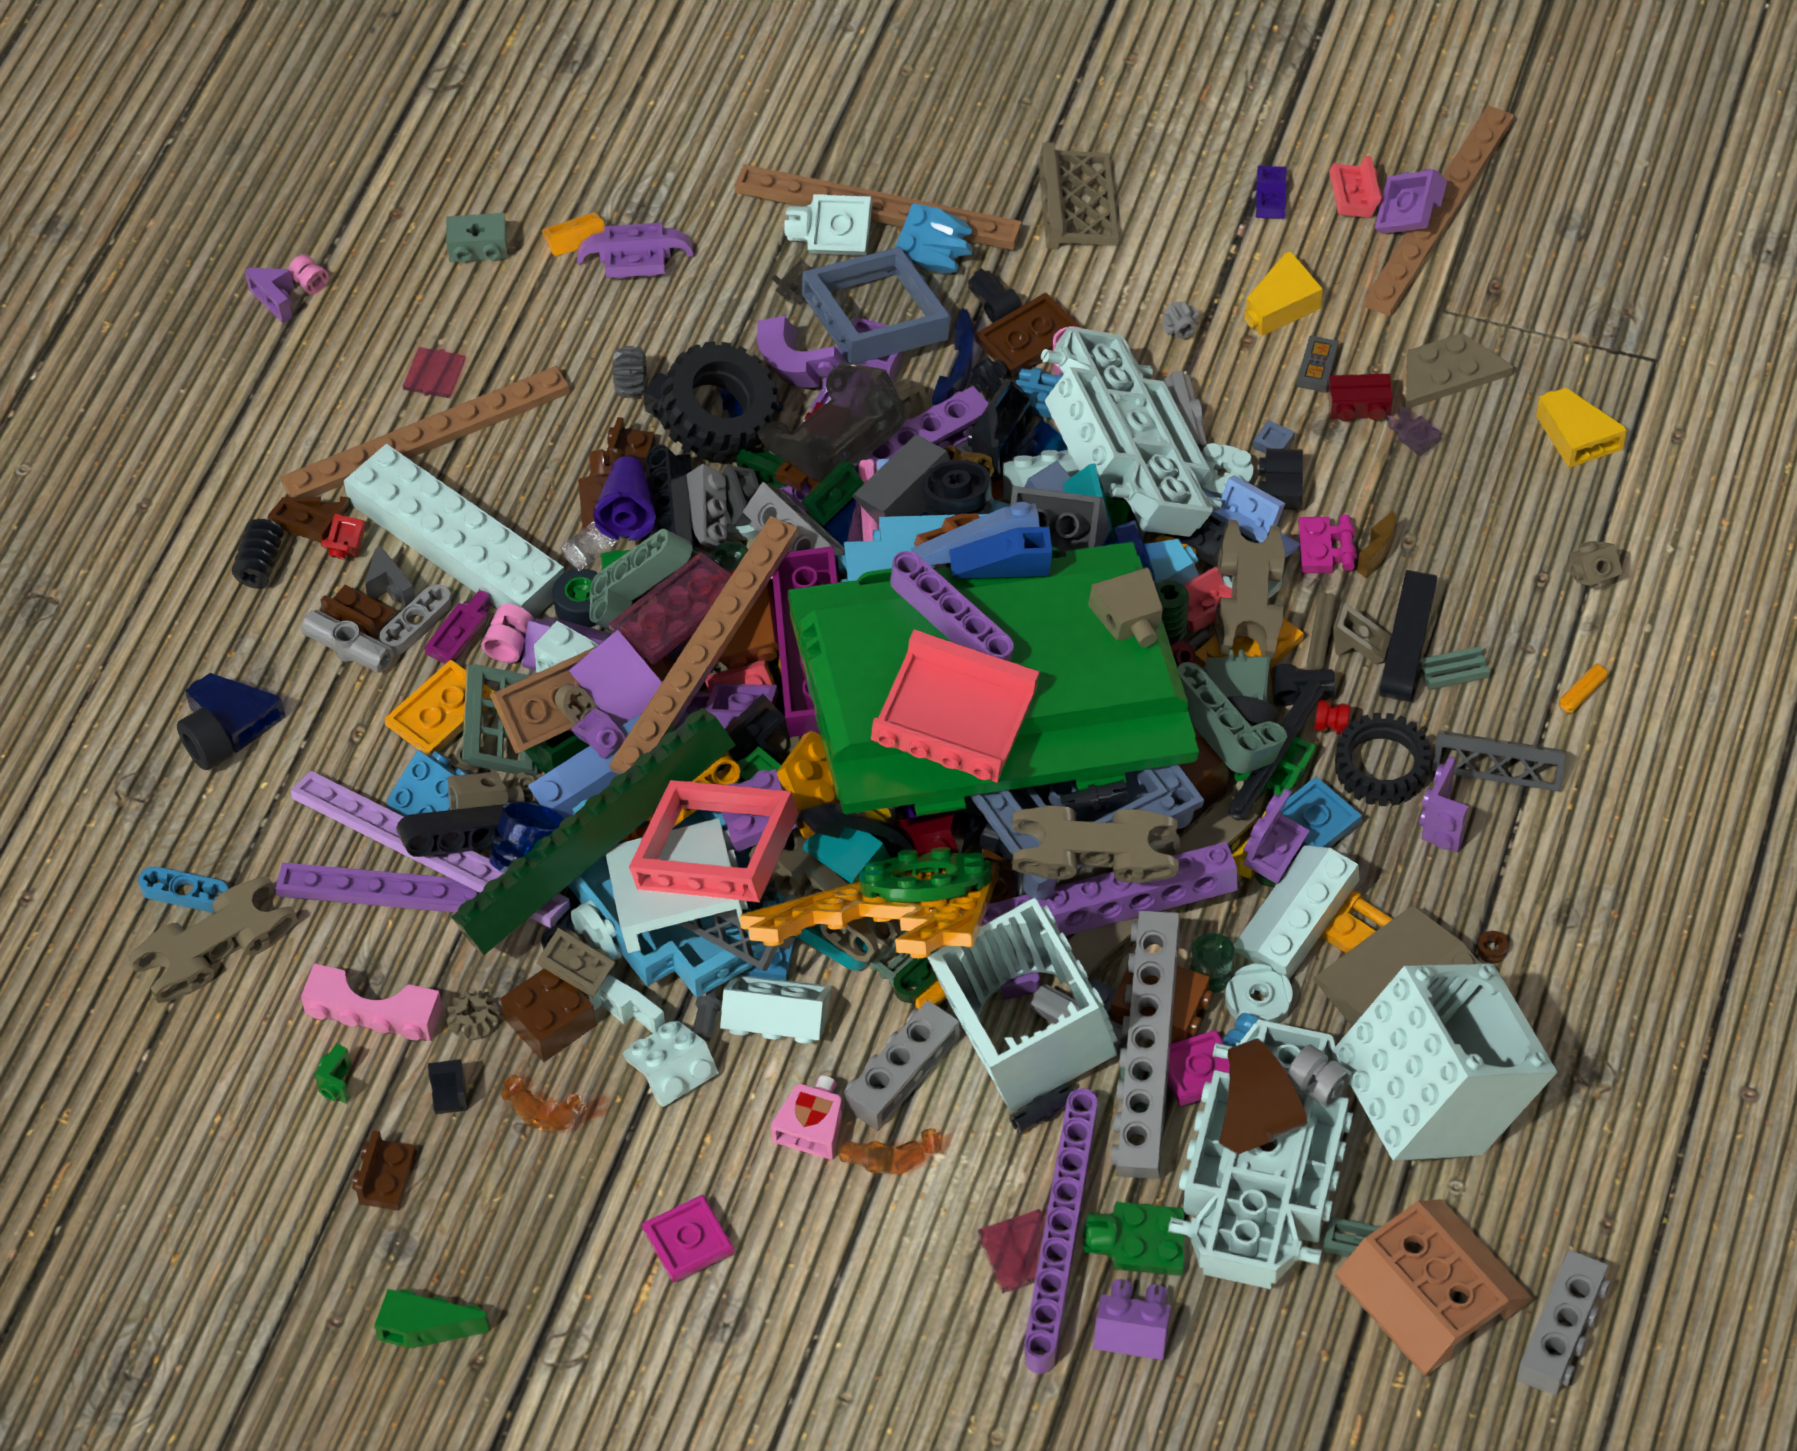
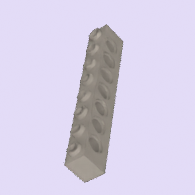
M1139 911L1138 922H1132L1131 942H1136L1135 953H1129L1128 973H1133V985H1126L1125 1004L1131 1005L1130 1016H1124L1123 1036H1128L1127 1048H1121L1120 1068H1125L1124 1080H1118L1117 1100H1122V1111L1115 1112L1114 1132L1120 1133L1119 1145H1112L1111 1165H1117L1119 1177L1160 1178L1180 936L1179 913ZM1152 944L1162 947L1157 953H1149L1145 950ZM1150 975L1157 976L1160 979L1153 985L1143 982L1144 978ZM1145 1007H1153L1157 1010L1154 1015L1149 1017L1140 1014V1011ZM1145 1038L1154 1041V1044L1149 1048H1140L1137 1045L1140 1040ZM1141 1070L1149 1071L1152 1074L1149 1079L1143 1081L1136 1079L1134 1076ZM1139 1102L1149 1105V1108L1142 1113L1134 1112L1131 1109L1134 1104ZM1139 1134L1146 1137V1141L1141 1145L1129 1143V1139L1134 1135Z

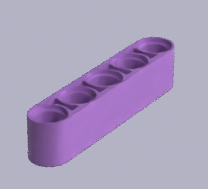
M902 551L894 556L890 583L900 596L953 643L1011 662L1014 645L1012 639L919 555L911 551Z

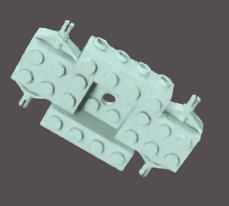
M1068 327L1056 343L1054 351L1048 349L1042 351V361L1055 363L1064 374L1044 401L1073 457L1074 463L1079 471L1087 465L1095 463L1104 492L1109 493L1111 497L1124 498L1128 502L1142 531L1190 537L1196 529L1203 525L1212 513V510H1220L1222 506V501H1219L1220 498L1207 497L1199 484L1210 469L1165 382L1145 379L1152 376L1153 369L1149 365L1138 364L1126 340L1121 335Z
M1258 1020L1241 1042H1236L1237 1046L1259 1038L1278 1059L1286 1073H1288L1297 1055L1310 1044L1328 1056V1062L1334 1060L1338 1062L1332 1052L1335 1048L1332 1035L1264 1020ZM1215 1043L1213 1057L1228 1059V1049L1232 1048V1046ZM1214 1070L1212 1082H1205L1201 1102L1206 1103L1204 1112L1198 1110L1195 1120L1194 1131L1199 1132L1197 1141L1190 1140L1187 1160L1191 1161L1190 1169H1183L1179 1189L1185 1190L1184 1214L1197 1217H1192L1191 1222L1171 1217L1168 1232L1187 1235L1188 1238H1192L1199 1267L1203 1268L1204 1275L1271 1289L1272 1283L1275 1284L1294 1264V1261L1301 1260L1319 1265L1322 1250L1301 1246L1302 1241H1298V1239L1318 1243L1323 1221L1329 1222L1333 1201L1328 1200L1330 1191L1336 1192L1340 1172L1335 1171L1337 1161L1343 1162L1346 1142H1343L1342 1138L1344 1132H1350L1353 1113L1347 1112L1348 1098L1339 1097L1333 1105L1325 1108L1309 1096L1310 1090L1302 1092L1294 1086L1305 1109L1307 1125L1275 1138L1272 1141L1276 1145L1273 1151L1266 1152L1256 1147L1237 1155L1219 1144L1227 1106L1229 1073Z

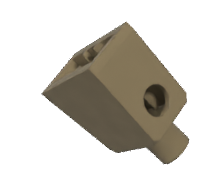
M1148 567L1091 586L1088 605L1116 640L1121 641L1135 636L1141 647L1150 646L1157 640L1158 637L1154 630L1160 626L1163 611Z
M495 772L448 777L450 810L525 802L521 786L506 788L499 774Z

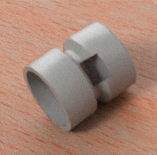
M1310 1044L1297 1055L1287 1075L1296 1088L1302 1092L1310 1090L1309 1096L1325 1108H1328L1337 1101L1347 1087L1351 1078V1071L1335 1060L1328 1062V1056Z

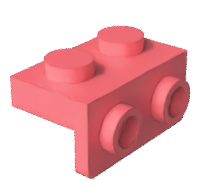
M1365 156L1360 166L1333 163L1329 174L1338 214L1371 218L1376 207L1380 206L1382 201V190L1378 186L1377 169L1373 165L1372 157Z
M1217 567L1183 584L1189 594L1188 629L1196 632L1206 628L1207 625L1215 621L1219 597L1232 598V588L1223 584L1222 574L1217 572Z

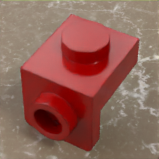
M335 514L328 540L322 539L321 546L329 551L328 555L341 560H346L347 556L357 558L367 522Z

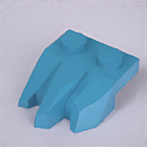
M912 203L895 248L900 247L905 255L911 258L913 264L921 265L927 271L938 273L958 272V264L954 262L955 258L973 255V246L967 241L962 240L963 237L970 235L973 230L964 220L939 208Z

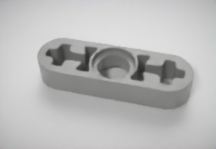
M440 584L427 587L381 630V643L391 647L394 655L404 653L451 609L452 601L448 588ZM413 615L424 617V620L419 624L407 622Z

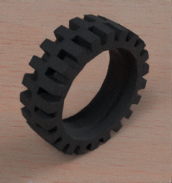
M1373 713V718L1370 720L1368 715L1361 716L1360 723L1355 719L1350 723V727H1345L1342 735L1339 736L1335 753V771L1338 774L1340 784H1344V790L1347 793L1354 791L1355 799L1360 801L1365 796L1366 804L1373 805L1374 799L1379 800V806H1386L1387 800L1391 801L1392 806L1399 805L1400 798L1404 802L1411 800L1412 794L1416 796L1420 792L1421 787L1424 788L1427 782L1431 765L1429 740L1425 739V733L1422 729L1417 731V725L1411 721L1406 725L1405 717L1399 716L1396 721L1392 713H1387L1386 719L1381 718V713ZM1371 739H1388L1400 743L1411 752L1414 757V766L1407 775L1397 779L1378 780L1368 777L1356 769L1352 762V753L1359 744Z

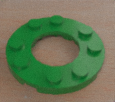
M938 847L931 849V853L918 854L916 850H903L898 852V857L865 863V868L859 873L858 877L860 892L869 898L877 897L878 893L880 898L890 902H925L965 895V892L972 890L973 885L975 889L980 890L991 882L992 872L990 862L981 853H952L948 847ZM938 868H945V873L937 874L939 873ZM912 870V875L921 872H934L935 875H932L931 879L917 880L915 876H906V871Z

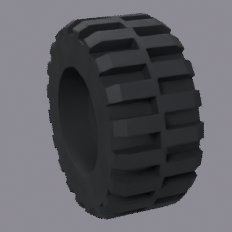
M715 341L704 342L702 348L700 344L689 347L687 352H682L671 365L658 395L660 399L657 404L658 413L663 415L660 421L665 430H670L668 436L674 443L680 442L682 444L681 449L685 452L693 451L697 453V458L706 460L707 457H712L714 462H723L725 457H728L730 461L736 460L742 449L750 452L754 451L756 445H760L771 426L779 401L776 395L778 391L776 382L774 380L770 381L772 373L767 366L762 367L760 365L762 360L755 354L750 356L746 353L747 349L741 346L738 349L731 347L732 343L721 342L720 345H716ZM703 385L721 387L734 395L741 405L743 414L734 418H721L712 415L699 405L694 396L693 389Z

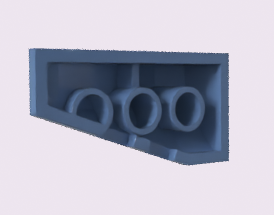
M1017 502L1010 507H1003L911 548V552L919 555L929 565L950 563V549L1014 528L1039 527L1036 504Z
M641 714L619 727L626 737ZM623 742L604 759L599 757L594 749L589 746L528 785L544 812L558 826L566 817L573 815L572 809L583 800L602 792L610 785L611 780L619 775L611 771L609 764Z

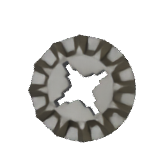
M466 991L464 996L460 998L454 997L451 1006L447 1007L446 1020L448 1027L455 1035L464 1039L482 1038L491 1033L497 1026L500 1016L499 1008L492 996L488 997L481 991L473 994ZM469 1007L474 1008L478 1012L476 1023H473V1020L468 1015Z

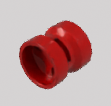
M1319 700L1314 731L1325 732L1328 730V727H1331V730L1337 735H1342V731L1345 727H1348L1351 704L1341 703L1331 708L1329 701Z

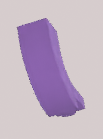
M786 316L758 321L757 342L759 350L768 364L787 383L804 388L819 387V377L847 372V360L835 346L811 351H796L798 330Z

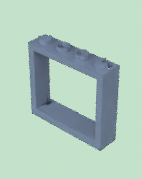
M900 247L803 271L802 295L850 365L937 343L949 338V324L952 323L950 312L944 309L939 302L937 294L931 291L926 284L924 276L918 273L911 258L907 257ZM896 275L925 317L859 334L830 291Z

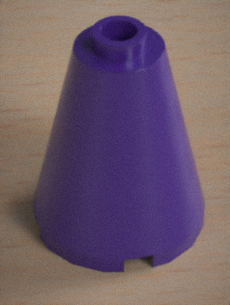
M626 456L614 461L594 507L593 515L596 528L603 535L614 540H619V537H629V541L637 540L646 536L654 527L656 513L642 463L634 457Z

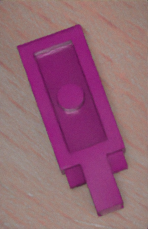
M479 589L469 603H458L424 648L426 655L444 664L450 659L456 662L486 623L489 617L488 610L492 606L490 594Z

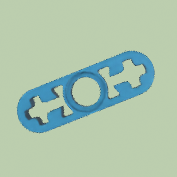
M161 867L146 868L138 877L141 893L147 899L216 913L212 908L214 900H210L209 896H215L216 892L222 894L228 890L226 883L221 880ZM155 880H159L160 883H155L153 887H149L148 883L153 884ZM183 884L193 886V890L187 895L177 894V888Z

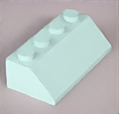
M1304 845L1235 942L1232 950L1255 964L1271 966L1272 971L1277 972L1279 975L1283 973L1290 980L1359 882L1358 864L1331 848Z

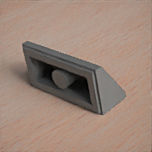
M727 465L722 473L726 475V507L733 525L750 523L751 520L743 513V510L759 488L754 469Z

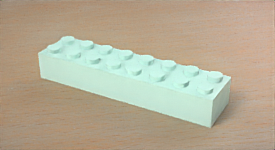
M385 444L343 480L346 495L350 498V505L473 592L477 593L480 589L490 594V602L496 608L502 604L517 605L528 611L535 619L554 602V584L565 573L562 565L388 444Z

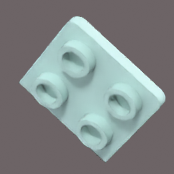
M556 621L534 644L536 673L599 644Z
M679 1021L663 1024L659 1027L658 1032L651 1034L645 1039L633 1042L630 1048L623 1052L625 1060L646 1076L657 1103L662 1107L719 1074L705 1040Z

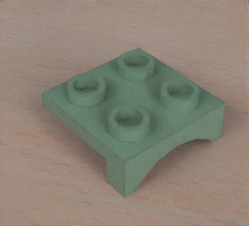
M1230 650L1228 657H1207L1205 673L1225 697L1247 696L1267 702L1270 657H1247L1243 650H1239V656H1234L1233 650Z

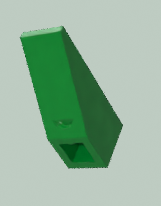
M387 1289L374 1324L378 1341L411 1349L488 1333L490 1330L487 1312L475 1305L460 1306L451 1304L444 1298L433 1297L430 1299L418 1296L413 1291L407 1289H400L399 1291Z

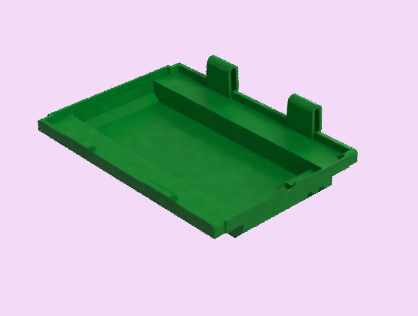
M1127 542L1065 551L1064 557H1061L1058 548L1052 546L1049 576L952 579L951 567L934 569L1012 639L1014 645L1011 658L1012 663L1039 671L1036 692L997 783L979 779L973 774L958 769L946 768L942 764L926 758L914 757L908 752L893 747H884L878 742L871 740L873 720L875 717L879 718L907 655L909 639L913 631L917 630L950 641L892 588L890 583L892 568L866 572L858 580L790 589L788 591L790 617L810 698L814 704L815 718L818 730L820 731L837 800H840L842 812L850 814L914 804L917 816L966 809L965 796L1071 780L1076 781L1078 791L1088 789V785L1095 784V787L1121 781V779H1124L1126 785L1125 772L1195 762L1198 758L1199 750L1187 710L1188 700L1162 618L1160 626L1154 630L1158 637L1157 640L1150 646L1141 647L1135 636L1121 641L1116 640L1088 605L1093 584L1143 569L1134 543Z

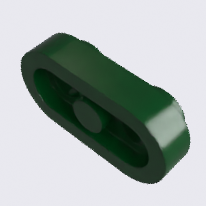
M937 948L936 950L932 951L931 954L940 950V948ZM928 957L914 958L895 975L893 981L894 993L899 1000L905 1003H915L919 996L938 981L935 972L928 969L931 967ZM907 987H914V988H915V990H910V991H909V990H905V989H906Z

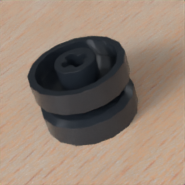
M953 460L941 463L931 469L924 477L923 492L927 516L969 513L990 514L995 511L994 499L991 494V476L987 468L977 462Z

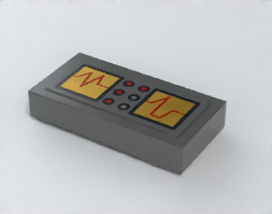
M1309 336L1297 379V387L1321 392L1327 391L1329 375H1331L1339 341Z

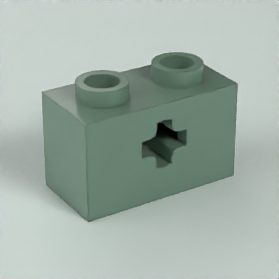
M505 213L447 216L446 244L449 262L507 259L508 237Z

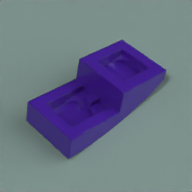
M1257 166L1256 218L1285 219L1286 167Z

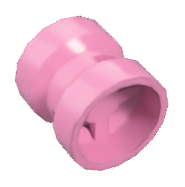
M308 254L299 255L288 267V270L291 271L292 279L296 283H300L301 287L308 294L313 295L320 292L328 282V272L321 266L316 265V261Z

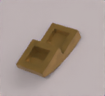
M1390 512L1371 528L1370 543L1359 553L1357 572L1366 579L1380 566L1390 550L1396 524V514L1394 512Z

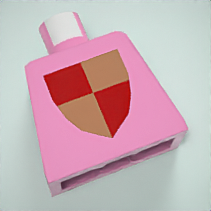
M819 1076L814 1088L803 1084L796 1085L771 1123L772 1142L833 1160L843 1116L842 1097L833 1094L837 1086L836 1081L828 1076Z

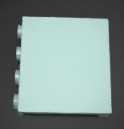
M719 818L672 830L658 860L738 868L729 831H722ZM642 838L619 843L606 853L618 918L628 953L641 950L638 939L639 933L734 909L737 911L740 922V915L743 914L742 910L748 909L747 902L744 900L638 890L629 865Z

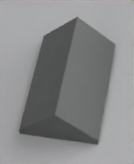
M916 434L866 481L852 497L878 525L879 517L921 516L926 511V501L923 492L924 477L939 464L951 461L945 449Z
M1013 486L1011 505L1017 502L1036 504L1039 527H1049L1051 546L1058 548L1062 557H1064L1065 551L1103 546L1111 530L1103 497Z

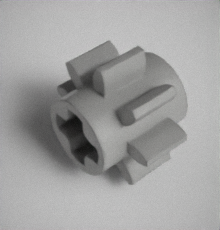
M1174 302L1165 309L1164 315H1162L1165 322L1162 326L1168 335L1173 333L1175 338H1187L1196 331L1197 325H1199L1196 318L1200 315L1194 305L1188 307L1186 302Z

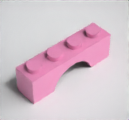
M319 964L313 965L301 994L305 1014H309L315 1019H332L340 1021L347 1026L359 1025L368 1027L378 1033L390 1032L403 1035L410 1040L422 1039L431 1041L443 1010L439 991L407 984L398 994L387 999L369 1000L362 998L350 989L345 970Z

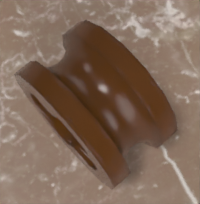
M1498 931L1483 933L1478 940V955L1482 960L1491 964L1503 961L1507 955V938ZM1494 943L1495 947L1498 945V950L1491 951V947L1487 949V944Z

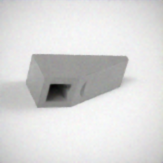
M702 464L686 474L691 528L701 544L721 554H725L727 552L726 475Z

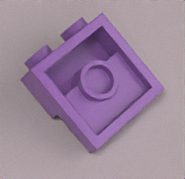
M1425 169L1422 172L1416 173L1403 172L1400 175L1388 176L1375 230L1381 234L1428 228L1432 208L1441 207L1447 180L1438 171L1433 169Z
M776 769L758 771L754 778L741 784H728V786L785 791L778 779ZM721 812L736 852L758 844L770 816Z

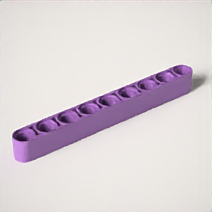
M1086 1088L1073 1090L1066 1102L1027 1325L1025 1364L1030 1371L1037 1374L1047 1373L1054 1367L1062 1329L1097 1122V1097L1095 1093ZM1078 1108H1086V1109H1088V1110L1085 1111V1112H1080V1111H1077L1076 1109H1078ZM1080 1137L1083 1138V1140L1074 1141L1071 1140V1138ZM1069 1166L1077 1167L1078 1170L1069 1171L1065 1168ZM1063 1196H1070L1073 1199L1070 1201H1064L1060 1198ZM1058 1226L1067 1227L1068 1230L1058 1231L1055 1228ZM1058 1256L1063 1258V1260L1054 1262L1049 1258ZM1047 1287H1055L1058 1289V1291L1047 1292L1044 1289ZM1041 1318H1050L1053 1321L1044 1324L1039 1322L1038 1320ZM1036 1349H1044L1047 1351V1353L1044 1355H1037L1033 1353V1351Z

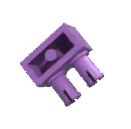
M1122 1279L1115 1280L1111 1286L1110 1296L1101 1295L1096 1317L1093 1349L1163 1360L1171 1305H1165L1168 1298L1167 1289L1160 1285L1158 1295H1155L1156 1284H1153L1146 1289L1145 1301L1131 1299L1134 1291L1133 1284L1125 1279L1124 1288L1120 1289Z

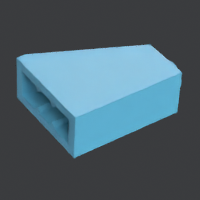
M1179 539L1135 546L1143 569L1149 568L1155 583L1160 580L1169 579L1185 584L1199 575L1194 565L1199 562L1190 546L1184 548Z

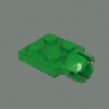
M1115 1202L1113 1213L1111 1214L1092 1212L1087 1214L1082 1232L1083 1238H1086V1242H1082L1083 1250L1088 1254L1110 1257L1114 1270L1181 1276L1184 1270V1235L1168 1232L1171 1217L1184 1220L1183 1208Z

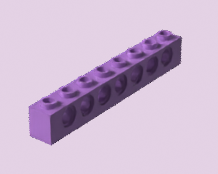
M974 386L964 391H959L948 400L931 406L922 414L907 419L898 427L880 434L877 438L864 445L854 448L850 452L854 458L851 465L859 475L858 464L861 460L873 459L876 462L879 459H890L916 434L943 449L951 445L955 447L968 442L970 428L975 426L978 416L982 415L989 403ZM823 467L819 473L824 475L829 468ZM808 484L802 491H798L790 486L780 488L805 512L807 511L801 501L813 488L812 485ZM852 498L837 513L852 506L853 504L857 503V501L854 498Z
M1227 842L1174 855V858L1179 859V869L1177 876L1145 883L1121 882L1114 877L1113 871L1057 886L1051 896L1036 900L1041 908L1045 905L1048 906L1060 933L1063 932L1067 936L1138 917L1139 911L1158 912L1237 891V867ZM1026 894L989 904L981 927L1033 898Z

